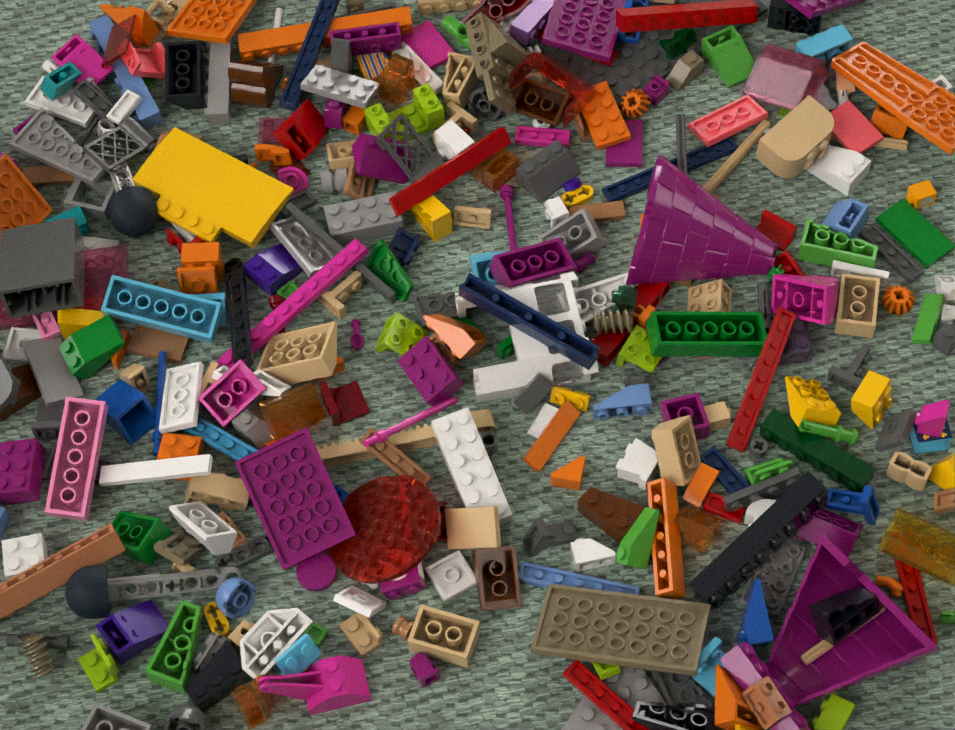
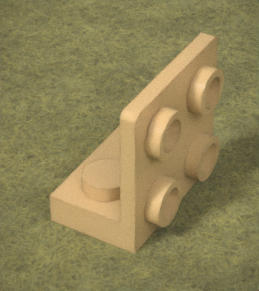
M723 279L689 287L687 311L731 312L733 290Z

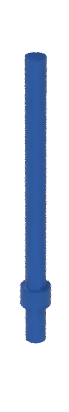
M160 351L158 358L155 432L152 433L154 456L158 455L163 436L159 431L165 383V351Z

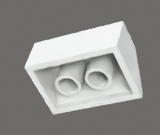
M197 501L171 505L169 507L177 522L188 533L193 535L199 543L208 548L212 554L231 553L237 531L204 503Z

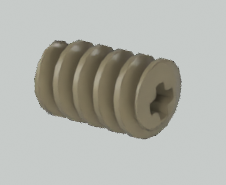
M624 309L622 315L619 310H616L615 315H613L611 310H608L607 316L603 310L600 311L599 316L596 311H593L594 330L597 331L598 335L601 334L602 329H604L606 334L609 333L610 329H612L613 334H616L618 328L621 334L624 333L625 328L631 333L633 329L632 309L630 314H628L627 309Z
M36 633L18 640L25 641L21 649H28L23 656L31 658L26 662V664L33 665L28 671L36 672V675L31 679L51 673L56 668L55 665H49L53 657H46L50 653V649H43L48 643L40 641L45 637V634Z

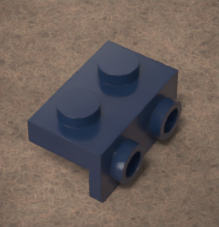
M399 227L388 247L401 267H403L404 265L408 266L414 256L411 254L419 248L421 244L419 239L422 235L418 233L416 236H413Z

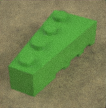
M184 600L181 601L145 670L149 681L186 695L185 689L189 685L194 663L192 661L196 654L204 620L200 606Z

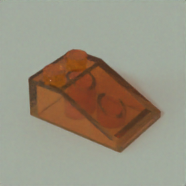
M314 382L287 391L281 396H275L259 402L271 438L276 441L305 427L308 428L326 418Z

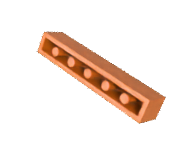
M664 477L647 482L649 508L660 510L652 544L655 595L660 598L678 600L686 596L677 486Z

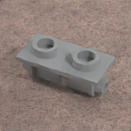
M216 631L213 634L210 633L204 641L206 646L203 651H198L192 661L194 662L193 667L197 669L200 666L199 671H201L212 658L213 652L216 653L228 639L222 635L218 638L219 633Z

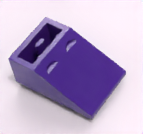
M148 600L111 614L96 624L95 627L113 655L123 665L160 640L165 634L169 623L152 600Z

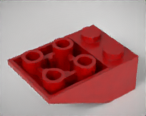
M307 99L273 135L284 148L289 149L291 157L297 161L305 159L317 147L329 127L324 126L323 116L311 101Z

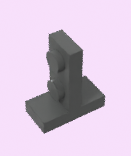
M863 343L847 372L832 365L827 381L855 393L863 379L859 378L863 371L861 367L863 364L867 365L871 358L869 354L870 346Z
M537 518L522 541L528 556L534 557L537 556L543 547L568 544L579 539V535L572 521L546 525L543 518Z

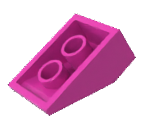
M240 359L203 392L198 399L223 427H226L245 408H248L262 394L266 387Z

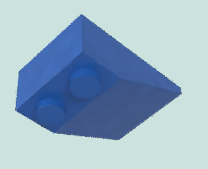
M760 578L755 579L750 585L739 633H737L738 644L747 642L753 648L768 646L774 640Z

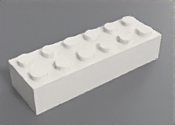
M464 408L431 421L432 430L464 508L498 506L499 525L512 521L513 514L469 408Z

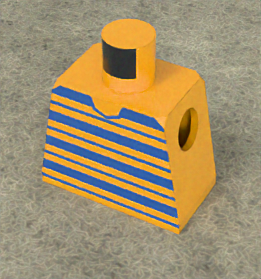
M384 52L357 56L358 68L362 78L380 83V86L393 80L392 71L401 68L398 58L388 61Z

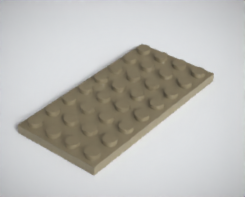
M549 584L531 645V654L697 676L711 612V604Z

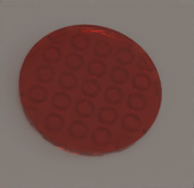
M390 475L366 482L349 494L343 504L357 536L328 549L332 562L339 571L354 581L377 584L399 578L415 568L432 549L438 537L441 524V512L438 501L424 483L415 480L413 477L405 475L390 477Z

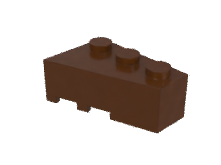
M590 487L578 499V512L619 544L645 508L593 487Z

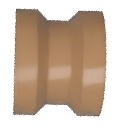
M401 615L394 623L392 633L395 635L399 634L403 640L407 641L414 622L407 621L406 617Z

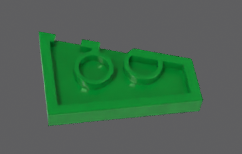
M380 239L365 267L391 288L401 302H406L414 285L385 241Z

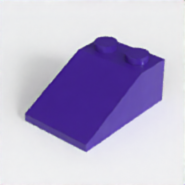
M282 243L257 253L244 264L247 278L270 296L276 295L278 289L288 281H292L303 271Z

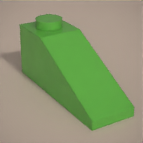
M644 508L620 542L616 563L647 570L660 510Z

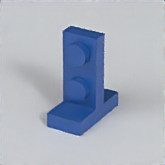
M865 485L863 493L834 488L829 489L827 495L828 504L825 509L864 515L868 524L875 525L880 506L873 486Z

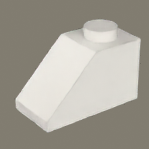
M579 538L574 542H570V551L576 572L616 564L615 551L591 538Z

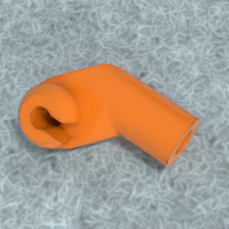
M876 575V586L889 587L891 595L894 597L902 596L903 586L892 577Z

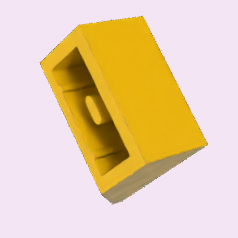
M869 370L851 398V410L872 430L876 424L881 423L884 411L892 405L891 393L893 388L891 387V379Z

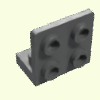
M65 403L47 407L45 404L38 405L37 421L31 422V430L37 440L58 439Z

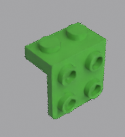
M782 457L746 468L744 474L751 486L792 469L794 463L792 460L783 461Z

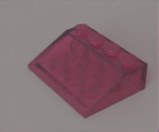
M768 43L757 56L742 94L793 110L808 95L812 96L830 75L824 60Z

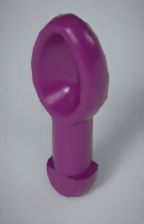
M353 319L351 321L353 335L350 342L351 346L356 351H359L363 348L365 340L360 332V321Z

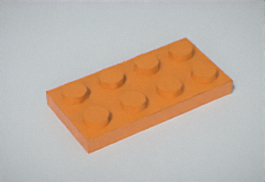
M607 81L573 91L574 99L597 151L631 140V134Z

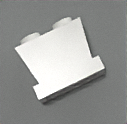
M635 438L632 444H628L625 450V457L623 459L620 458L616 465L618 470L617 477L638 483L639 488L646 490L647 482H651L659 468V463L656 458V450Z

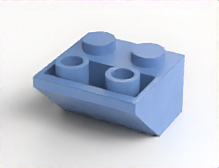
M855 199L836 202L822 224L829 226L830 230L837 233L842 231L848 237L854 239L869 219V205Z

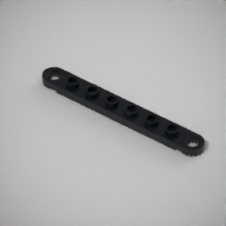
M235 257L232 260L229 259V262L227 261L224 266L232 355L234 364L240 359H247L245 364L250 368L254 363L245 270L242 261Z

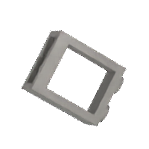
M75 177L64 200L66 211L80 206L85 217L108 222L110 216L107 204L111 196L116 193L113 182L99 179L93 186ZM86 188L108 192L102 207L80 202Z

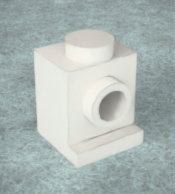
M560 197L548 199L545 202L546 210L544 212L546 218L551 220V228L569 217V212Z

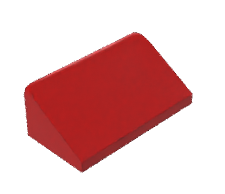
M785 250L775 258L774 266L778 268L781 264L780 268L784 270L783 274L807 276L789 251Z

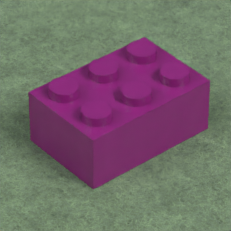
M427 336L397 360L423 399L431 406L448 399L465 385L437 344Z
M36 438L0 442V503L2 505L39 501L46 449Z

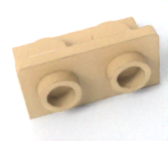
M355 611L353 616L339 624V628L359 655L364 658L383 645L381 638L383 634L377 626L373 627L370 623L371 618Z

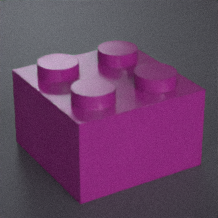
M699 393L661 401L660 415L663 422L691 415L696 440L709 437L710 424Z

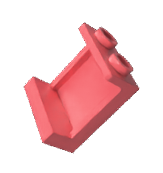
M128 39L124 41L119 53L132 76L165 79V49L161 43L155 42L152 49L148 50L134 48Z

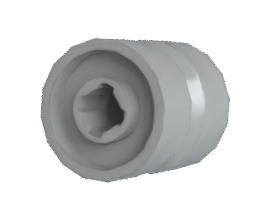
M347 168L336 169L335 172L332 169L321 170L323 194L334 193L335 190L338 192L344 191L348 175Z

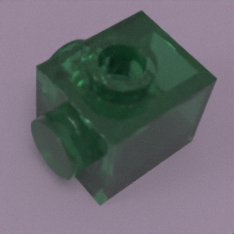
M619 285L617 292L613 291L611 303H614L613 312L619 310L620 313H623L624 309H627L628 314H630L631 309L633 312L638 289L629 285Z

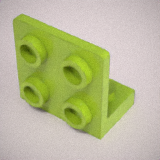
M396 312L386 320L374 350L381 353L385 349L390 348L403 356L422 340L428 331Z
M636 325L620 350L615 364L622 367L625 362H631L653 373L662 357H652L647 330Z
M91 634L89 636L95 649L79 657L78 661L98 694L119 682L116 674L120 672L102 639H96L95 635Z

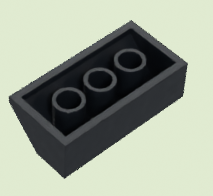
M200 40L165 43V100L185 110L204 108L203 52Z

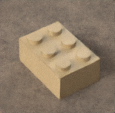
M842 273L834 333L873 338L876 326L880 278Z
M421 605L407 640L409 651L415 653L424 652L428 657L468 668L481 632L480 621Z

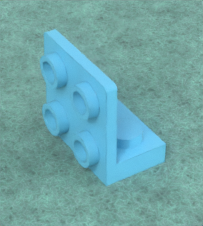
M716 636L702 650L697 676H691L694 681L714 697L716 665L719 664L725 667L720 658L726 654L721 650L722 641Z

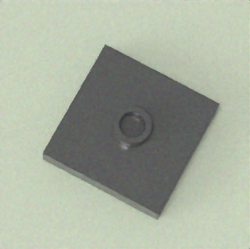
M911 408L888 416L875 449L878 452H883L905 445L917 411Z

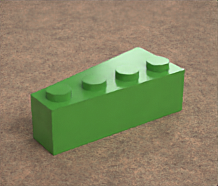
M807 218L798 260L831 267L833 260L874 268L878 246L859 238L852 239L842 231L837 233L830 230L829 226L824 224L820 226L813 223L814 220Z

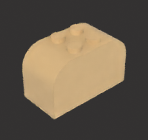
M808 95L759 139L755 158L781 178L798 176L802 171L808 170L813 165V161L817 158H822L826 153L834 127L832 114Z

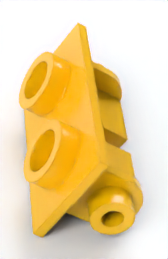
M554 385L551 389V403L562 405L567 400L577 410L587 412L588 403L591 400V395H588V392L584 393L577 390L573 392L571 391L572 389L562 387L561 385Z

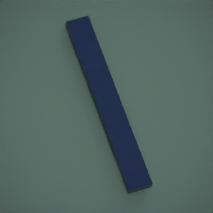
M320 0L279 102L280 108L292 111L297 110L304 90H301L300 84L314 68L340 0Z
M730 136L710 147L705 145L688 152L687 172L733 154L738 146ZM677 157L669 160L677 167ZM654 167L602 188L603 195L608 202H614L649 189Z

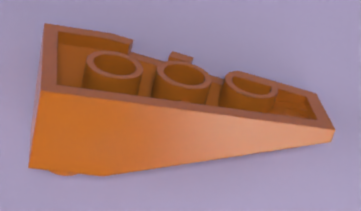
M100 4L99 6L104 15L108 14L112 23L138 46L150 47L160 32L146 10L134 6L125 8L123 5H119L118 8L108 4Z

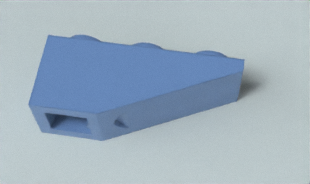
M649 383L629 385L593 406V419L605 420L609 417L618 416L624 418L628 415H646L651 413L652 401Z

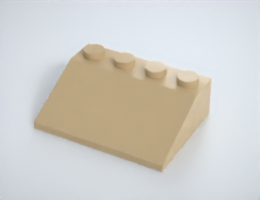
M334 321L275 335L267 342L256 371L260 369L288 385L331 376L337 363V322Z

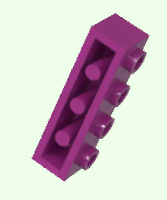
M399 22L329 31L331 42L332 38L350 40L352 56L402 49Z

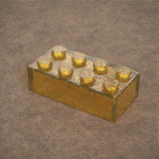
M897 508L877 550L953 586L955 583V534Z

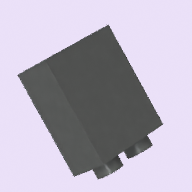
M75 217L1 230L0 297L9 319L84 306V242Z

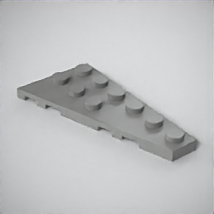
M43 107L9 143L12 149L93 186L105 174L103 168L83 151V148L76 143L62 126L55 122L52 116L46 113Z

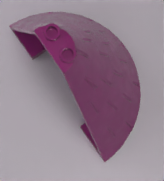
M658 154L646 197V208L633 252L626 285L767 274L769 268L774 266L775 257L772 256L776 254L778 243L773 242L758 229L753 228L737 213L735 214L718 198L716 199L699 183H696L681 169L673 165L667 158Z
M823 534L820 537L813 558L810 559L792 608H789L781 631L778 633L766 666L770 675L780 683L781 690L793 701L794 707L797 708L811 702V700L835 693L837 690L861 683L864 680L887 673L895 668L937 654L941 649ZM860 586L877 597V601H880L885 606L886 610L810 664L805 665L800 658L801 655L824 640L817 635L809 608L810 604Z

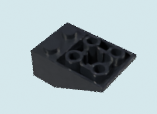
M771 0L767 27L774 30L780 29L814 36L820 33L822 15L809 19L785 0Z

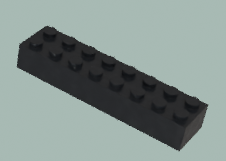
M807 471L689 583L693 594L702 603L711 604V611L714 608L718 609L729 594L733 595L739 589V584L753 576V571L758 566H764L769 560L768 557L773 552L777 553L784 545L783 543L788 538L792 539L803 524L807 525L812 520V515L816 511H821L828 504L826 487Z

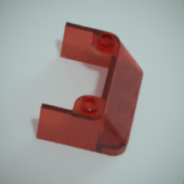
M529 53L511 71L509 86L511 90L533 69H536L567 90L575 98L565 108L563 126L565 127L595 96V87L546 54Z

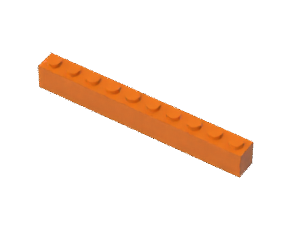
M409 6L333 18L322 48L331 46L329 31L399 22L401 35L413 33ZM311 22L237 34L242 61L270 58L272 54L288 55L289 53L300 52Z

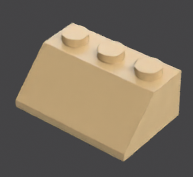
M691 415L660 423L651 430L656 458L660 467L661 478L665 477L676 486H685L689 483L701 465Z

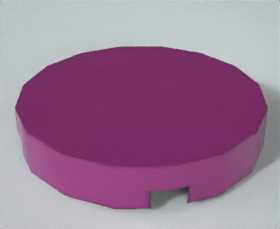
M320 553L297 565V580L308 591H323L334 583L336 565L331 557Z

